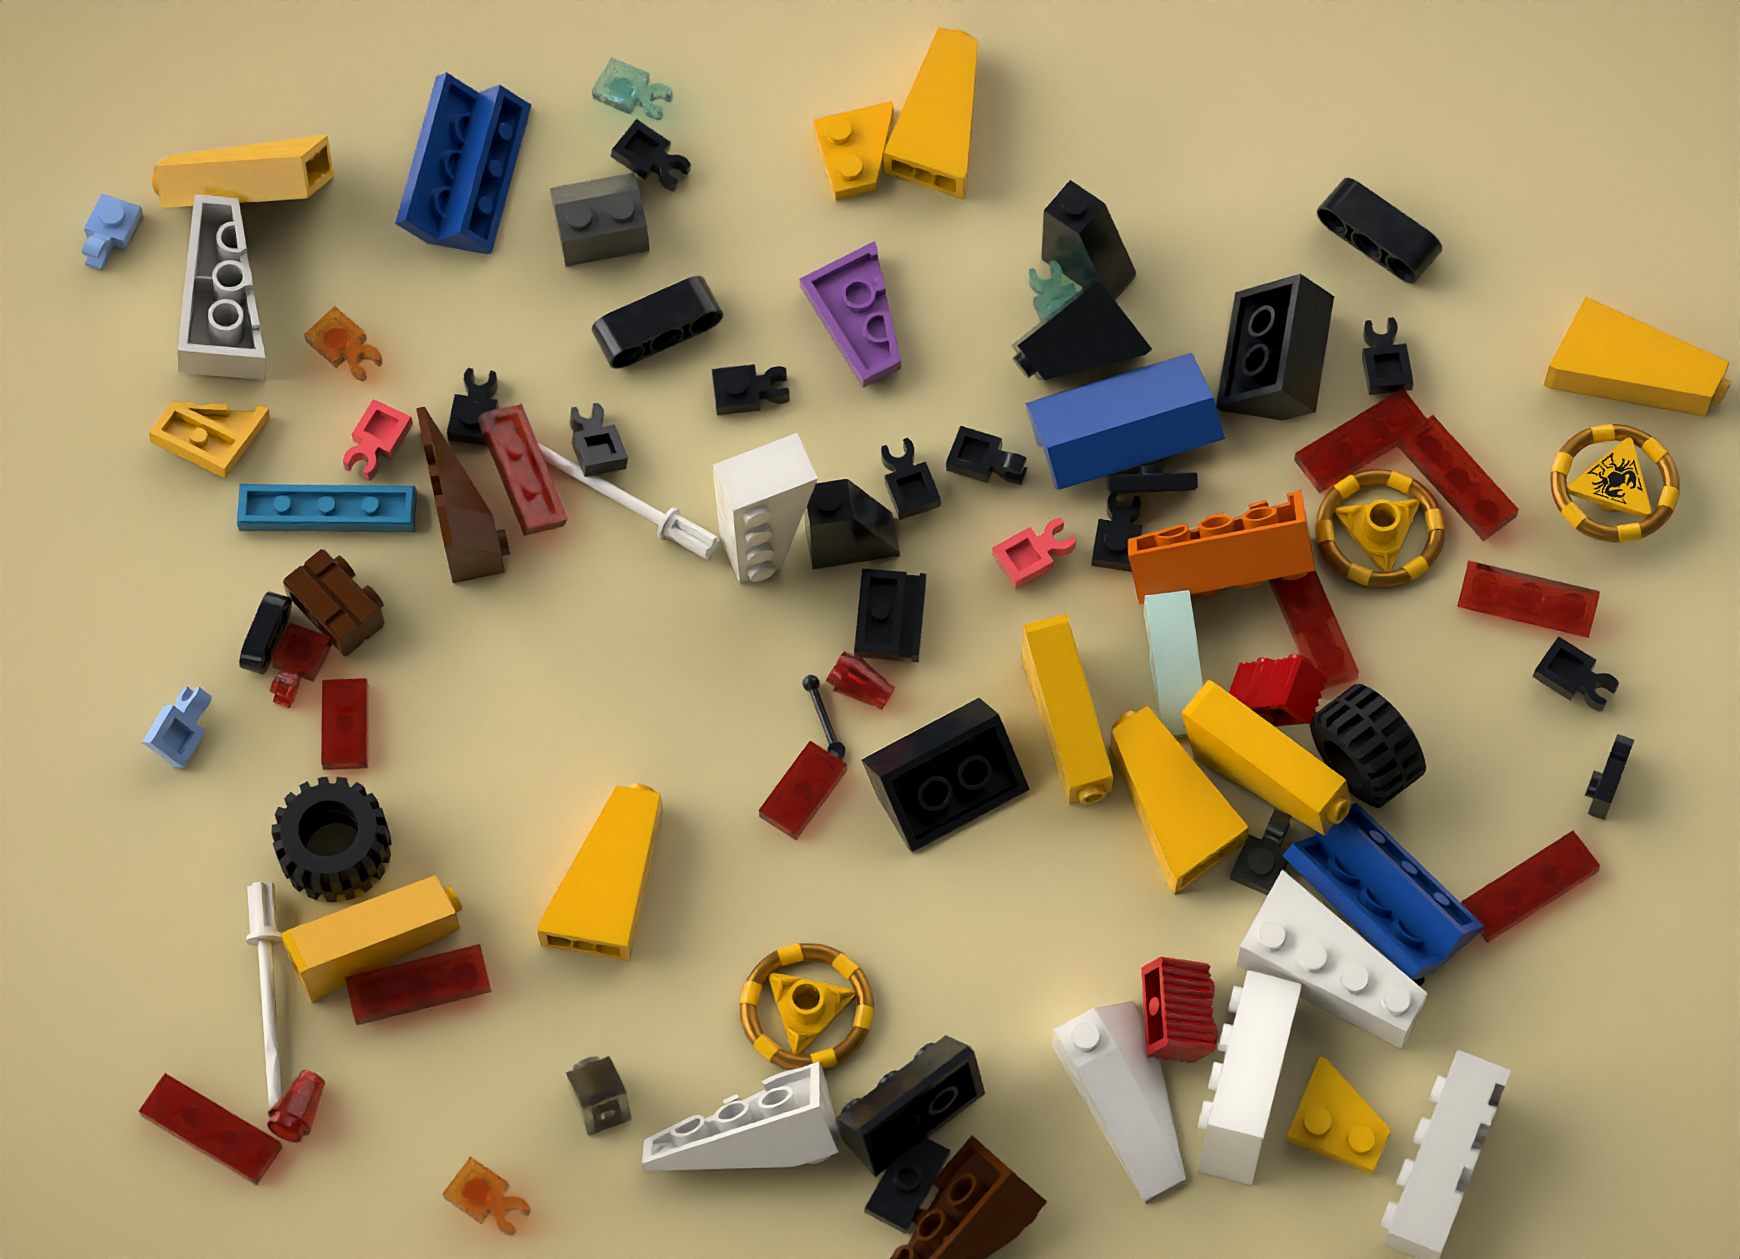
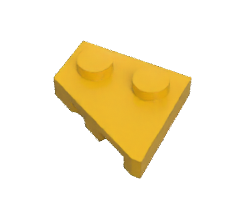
M892 101L813 120L814 133L835 200L877 190L880 167L884 158L883 152L887 145L889 127L894 115Z
M172 401L149 431L150 442L226 478L270 419L269 408L255 405V411L229 410L228 404L222 403L198 405L194 402Z
M1319 1056L1287 1133L1286 1141L1373 1176L1391 1129L1327 1058Z

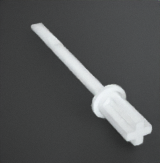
M531 440L528 452L659 525L657 530V537L659 539H671L706 560H709L712 557L713 551L718 548L720 542L717 539L718 537L682 517L679 509L673 507L664 514L597 475L584 477L579 465L535 440Z
M255 882L252 883L253 886H247L250 934L246 936L247 944L258 946L270 1112L283 1110L272 944L281 942L282 937L277 927L275 884L272 882L265 884Z

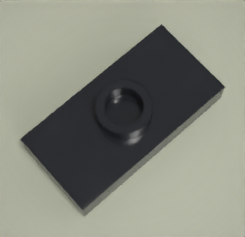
M1139 465L1138 474L1106 475V485L1109 493L1196 491V488H1198V475L1196 472L1165 473V465Z
M926 1137L888 1165L865 1206L864 1212L906 1234L912 1224V1220L919 1208H921L950 1156V1150Z

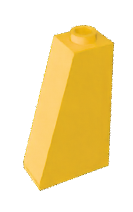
M938 26L883 152L885 174L964 200L968 182L978 63V39L972 38L962 30H948Z
M328 135L168 155L154 166L152 185L155 194L159 195L161 208L193 206L195 194L238 198L239 203L307 199L334 177Z
M1585 297L1548 367L1544 386L1561 391L1706 416L1712 402L1720 405L1728 391L1731 381L1724 377L1730 362Z
M1067 613L1023 625L1021 661L1067 802L1072 804L1080 801L1081 804L1085 805L1096 803L1104 799L1106 794L1112 793L1113 773Z
M1208 680L1181 712L1194 758L1324 836L1334 823H1341L1347 816L1351 807V798L1346 779L1213 681Z
M1146 705L1136 713L1133 710L1124 713L1112 725L1113 729L1111 730L1110 749L1167 885L1175 895L1242 847L1246 842L1249 827L1148 705Z
M630 784L628 787L615 786L539 921L537 933L540 946L626 961L631 960L663 812L661 793L655 792L653 788L643 784Z
M433 875L289 929L280 935L301 983L311 1002H314L459 929L460 925L456 913L463 909L452 886L449 885L443 888L437 876Z

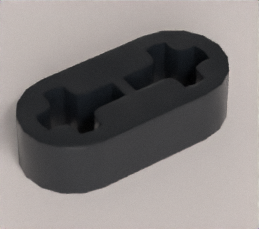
M271 591L264 595L241 650L240 668L261 675L265 674L268 670L290 617L292 599L290 597Z

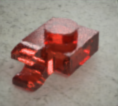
M289 623L271 658L273 668L280 670L270 687V692L275 694L273 703L290 708L296 698L301 678L314 682L332 647L329 636Z

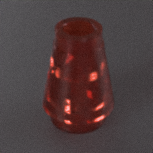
M846 651L841 654L826 679L827 683L834 686V692L870 706H875L880 710L884 708L896 688L889 684L884 677L857 653L852 656Z
M308 1070L300 1071L298 1077L295 1078L288 1089L269 1110L270 1120L267 1124L269 1130L281 1139L294 1143L300 1142L303 1136L309 1135L322 1090L325 1086L324 1079L314 1072Z

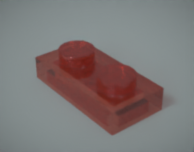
M367 678L322 680L321 764L323 770L368 768L369 684Z
M809 741L758 810L759 817L797 840L847 772V763L814 742Z

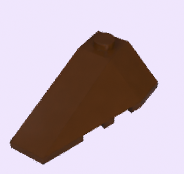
M425 407L416 408L452 582L456 583L504 573L502 556L510 555L505 529L496 530L493 514Z
M972 1135L941 1170L934 1182L939 1191L928 1210L919 1208L912 1222L917 1227L908 1244L896 1248L890 1259H986L1017 1238L1025 1227L1033 1223L1039 1211L1048 1201Z

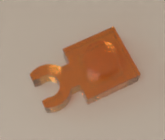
M336 306L328 311L304 334L306 343L335 368L346 360L349 363L351 374L359 381L364 382L367 379L365 370L359 366L360 362L372 360L379 367L383 364L379 350L372 345L363 344L367 340L365 331Z
M471 1156L442 1193L445 1200L481 1225L488 1215L491 1214L495 1217L498 1228L509 1236H514L516 1229L514 1225L505 1220L506 1214L511 1210H518L528 1217L531 1213L529 1205L522 1198L504 1196L509 1189V1183Z

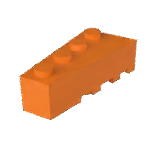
M1302 489L1287 493L1288 502L1272 507L1268 506L1266 500L1249 504V511L1241 516L1232 518L1221 512L1207 516L1206 519L1198 524V528L1192 530L1189 529L1188 525L1180 524L1128 539V557L1139 605L1144 604L1145 595L1189 590L1190 595L1193 594L1195 597H1208L1216 594L1219 589L1237 586L1241 589H1249L1261 585L1264 580L1280 577L1283 580H1296L1307 575V572L1316 571L1312 538Z

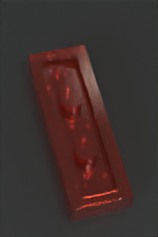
M1404 388L1296 452L1294 461L1320 494L1349 474L1356 472L1425 430L1428 425V419Z
M519 404L482 413L478 423L523 535L526 536L563 527L568 520V516L523 405Z
M1434 415L1399 439V449L1482 541H1485L1517 517L1519 509Z
M1468 560L1457 607L1589 638L1600 591Z
M1307 572V575L1296 580H1283L1281 577L1268 580L1299 654L1312 660L1314 667L1326 675L1328 682L1323 684L1324 689L1358 679L1359 670L1317 572Z
M1572 830L1467 897L1461 904L1485 926L1480 934L1488 943L1596 874L1600 869V864L1574 830Z
M480 944L345 977L356 1025L492 992Z
M164 1073L139 1109L141 1117L256 1186L283 1148L281 1142L166 1073Z

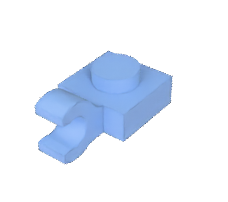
M101 193L84 227L86 237H88L82 249V254L88 256L85 262L86 266L102 271L113 246L126 250L143 216L141 206Z
M184 687L176 699L175 706L164 705L142 743L174 768H184L206 731L197 724V721L209 706L212 696L200 687H196L194 691L189 687Z

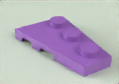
M875 241L800 278L801 289L863 388L901 369L899 349L889 311L886 288L880 269Z

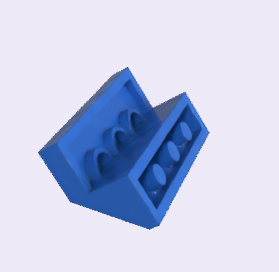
M447 72L436 76L395 224L428 244L483 254L491 253L531 104L501 85L477 92Z
M1192 353L1025 403L1036 443L1044 447L1057 490L1225 439L1214 397Z
M1358 803L1351 804L1345 819L1339 824L1334 823L1325 836L1317 832L1313 837L1293 842L1283 855L1374 947L1413 981L1433 974L1485 927Z

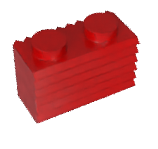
M1290 654L1288 658H1283V660L1261 657L1256 662L1239 663L1229 693L1274 727L1309 724L1314 722L1312 715L1316 714L1315 707L1319 706L1318 699L1322 698L1321 691L1325 690L1323 684L1328 681L1326 675L1316 669L1313 661L1305 656Z
M1160 956L1141 968L1148 1058L1155 1057L1156 1059L1163 1058L1164 1060L1171 1059L1172 1061L1179 1060L1180 1062L1187 1061L1188 1063H1193L1215 1051L1218 1028L1212 1017L1214 1010L1211 1008L1215 994V985L1210 978L1209 969L1211 966L1208 963Z

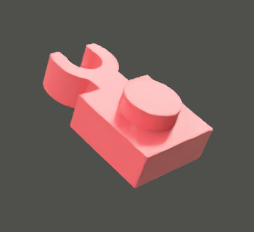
M373 399L352 432L353 442L359 445L350 448L343 457L345 470L350 472L357 461L364 460L368 462L363 470L364 478L368 481L372 480L378 472V457L381 454L389 459L393 458L413 425L411 416Z
M1061 518L1050 521L1046 525L1044 533L1038 537L1032 528L1029 527L993 547V557L1015 589L1054 568L1052 555L1066 556L1076 548L1074 536L1062 542L1053 538L1055 534L1061 532L1064 528V522Z

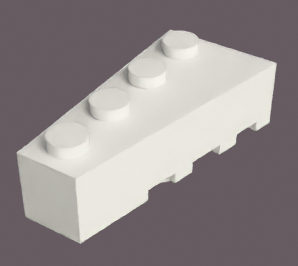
M195 194L177 349L178 373L266 381V357L261 338L260 322L255 303L238 198Z
M798 433L713 464L720 541L739 584L750 580L751 582L766 580L776 570L781 569L818 480Z
M1283 870L1239 948L1237 965L1250 971L1302 983L1299 997L1400 1049L1419 1017L1427 996L1426 991Z
M1247 970L1244 986L1234 985L1228 1008L1229 1013L1236 1014L1234 1024L1224 1023L1218 1051L1226 1052L1224 1063L1214 1062L1208 1084V1089L1216 1091L1213 1103L1204 1100L1197 1127L1206 1130L1197 1172L1252 1186L1302 983Z
M1457 1050L1447 1078L1438 1075L1428 1100L1436 1104L1431 1120L1425 1117L1421 1118L1412 1142L1420 1146L1415 1162L1405 1159L1396 1185L1404 1188L1398 1204L1389 1201L1380 1224L1381 1228L1388 1230L1383 1245L1418 1259L1440 1258L1511 1070Z

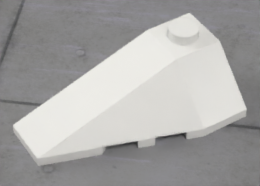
M1133 1001L1092 1008L1053 1029L1052 1047L1143 1202L1147 1203L1184 1183L1186 1178L1160 1059L1155 1057H1147L1145 1021Z
M820 1062L775 1074L761 1081L764 1090L742 1101L735 1094L723 1100L724 1106L707 1118L701 1115H693L644 1139L642 1164L645 1171L796 1167L805 1163H821L831 1155L839 1153L838 1126Z

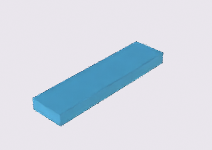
M240 484L237 527L240 531L415 532L417 490L416 486Z

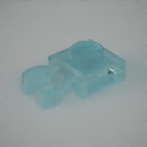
M613 57L608 61L592 89L594 100L630 115L637 105L642 107L644 113L654 120H661L663 112L662 107L652 102L655 99H663L671 103L673 99L670 87L661 83L648 85L650 82L648 72Z
M1055 260L1050 262L1049 271L1052 275L1050 279H1040L1034 268L1029 269V285L1034 292L1041 294L1033 297V306L1040 321L1078 292L1074 283L1061 286L1062 270Z

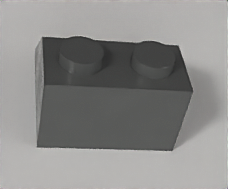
M634 173L550 188L565 266L650 251L647 223L640 190Z

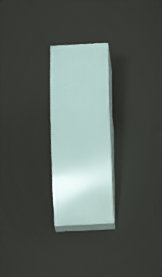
M1190 591L1145 595L1143 611L1150 648L1149 660L1159 720L1174 738L1188 737L1181 712L1203 687Z

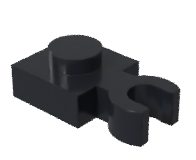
M638 119L632 123L612 148L610 156L644 180L653 171L658 175L661 185L670 191L676 190L679 180L670 175L669 171L677 169L683 174L688 175L691 168L690 161L684 156L677 154L669 155L667 153L671 146L669 140Z
M1393 317L1388 318L1387 333L1385 334L1374 332L1372 321L1366 320L1363 338L1371 348H1363L1362 361L1369 395L1412 390L1414 381L1407 344L1394 345L1398 330L1396 320Z
M755 364L712 369L717 415L760 411L759 399H767L776 404L785 403L790 400L789 388L776 389L772 386L776 381L787 380V370L785 367H772L764 375H756Z
M467 368L464 373V385L467 395H454L447 437L449 441L491 446L499 404L498 399L490 398L498 389L497 375L495 371H490L488 381L483 385H477L474 383L475 375L473 368Z
M593 403L592 418L589 419L581 417L577 407H571L569 424L574 431L571 444L584 477L626 469L628 457L615 425L602 427L604 418L602 406L599 403Z
M909 438L903 439L905 454L902 457H893L889 453L887 445L881 446L882 463L886 469L892 471V473L884 475V482L899 520L941 507V498L927 463L923 462L913 465L915 449Z
M1110 493L1107 500V515L1110 520H1098L1091 566L1132 572L1128 557V539L1142 535L1143 525L1131 524L1139 517L1141 500L1139 496H1134L1132 507L1128 510H1121L1116 506L1117 493Z
M1559 636L1533 674V678L1570 701L1577 691L1582 693L1586 703L1597 711H1603L1607 700L1599 696L1595 689L1605 688L1614 694L1619 686V681L1614 676L1608 673H1594L1592 670L1597 660Z
M1617 734L1603 773L1593 771L1584 795L1593 799L1588 811L1589 815L1605 820L1634 739Z

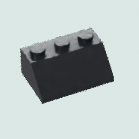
M1301 273L1235 292L1216 407L1225 412L1281 421L1315 413L1334 296Z
M981 698L967 703L861 759L878 800L911 852L1030 790L1000 715Z
M945 1035L936 1043H929L923 1046L907 1065L899 1071L894 1070L887 1073L879 1081L875 1089L863 1098H856L850 1101L842 1109L840 1115L835 1118L841 1138L875 1177L886 1170L889 1164L925 1137L928 1138L985 1094L975 1052L969 1045Z

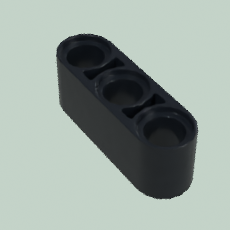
M1344 178L1316 210L1319 220L1325 227L1407 283H1415L1442 252V245L1433 233L1352 178Z
M692 276L602 316L593 324L591 331L611 368L619 369L708 331L722 320L724 314L704 277Z

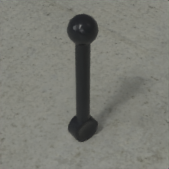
M807 675L803 679L802 685L806 691L810 692L828 740V757L832 761H840L845 757V746L841 742H837L818 691L820 686L817 676Z

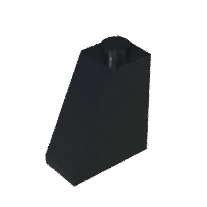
M1070 180L1044 209L1041 260L1082 288L1091 281L1100 280L1110 295L1116 300L1135 278L1136 270L1106 204Z
M1100 280L1091 281L1011 345L1017 352V355L1013 357L1015 364L1027 378L1034 375L1037 380H1047L1143 356L1153 350Z
M849 479L816 483L804 511L805 531L812 570L900 556L893 514L890 510Z

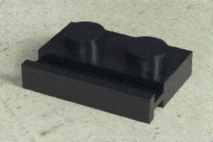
M862 568L854 657L899 661V658L912 659V662H919L927 573H920L919 576L907 575V572Z

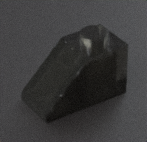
M596 1056L583 1059L573 1066V1070L566 1072L570 1091L588 1136L632 1120L627 1092L610 1056L600 1060Z

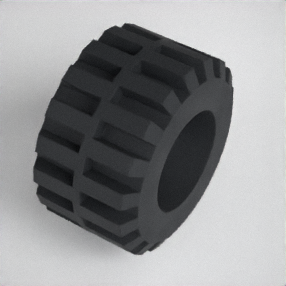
M1363 684L1352 685L1312 716L1314 722L1309 724L1310 731L1323 761L1328 767L1346 779L1351 794L1370 806L1381 808L1426 772V761L1422 748L1406 720L1389 701Z
M328 777L317 778L319 785L310 787L307 781L299 785L300 794L296 796L290 792L284 798L287 808L278 807L274 815L277 824H272L271 834L274 840L272 844L286 879L290 878L292 886L297 891L301 892L305 888L307 896L314 900H318L320 894H324L326 902H337V895L344 894L346 901L356 898L355 890L361 888L366 893L373 888L370 880L372 877L380 880L384 875L385 870L382 863L390 862L391 851L389 846L392 845L391 835L383 809L380 808L378 800L372 792L367 795L365 787L358 782H355L350 787L347 778L337 777L336 783H329ZM343 823L352 826L358 831L352 845L340 854L320 856L306 849L313 833L327 824Z

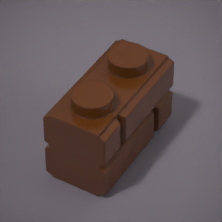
M320 549L305 561L303 566H299L285 577L283 585L287 596L292 599V602L343 656H348L365 639H369L383 627L385 622L381 608L384 606V603L370 586L367 585L363 589L359 587L352 579L356 576L355 572L342 556L338 555L333 559L324 549Z

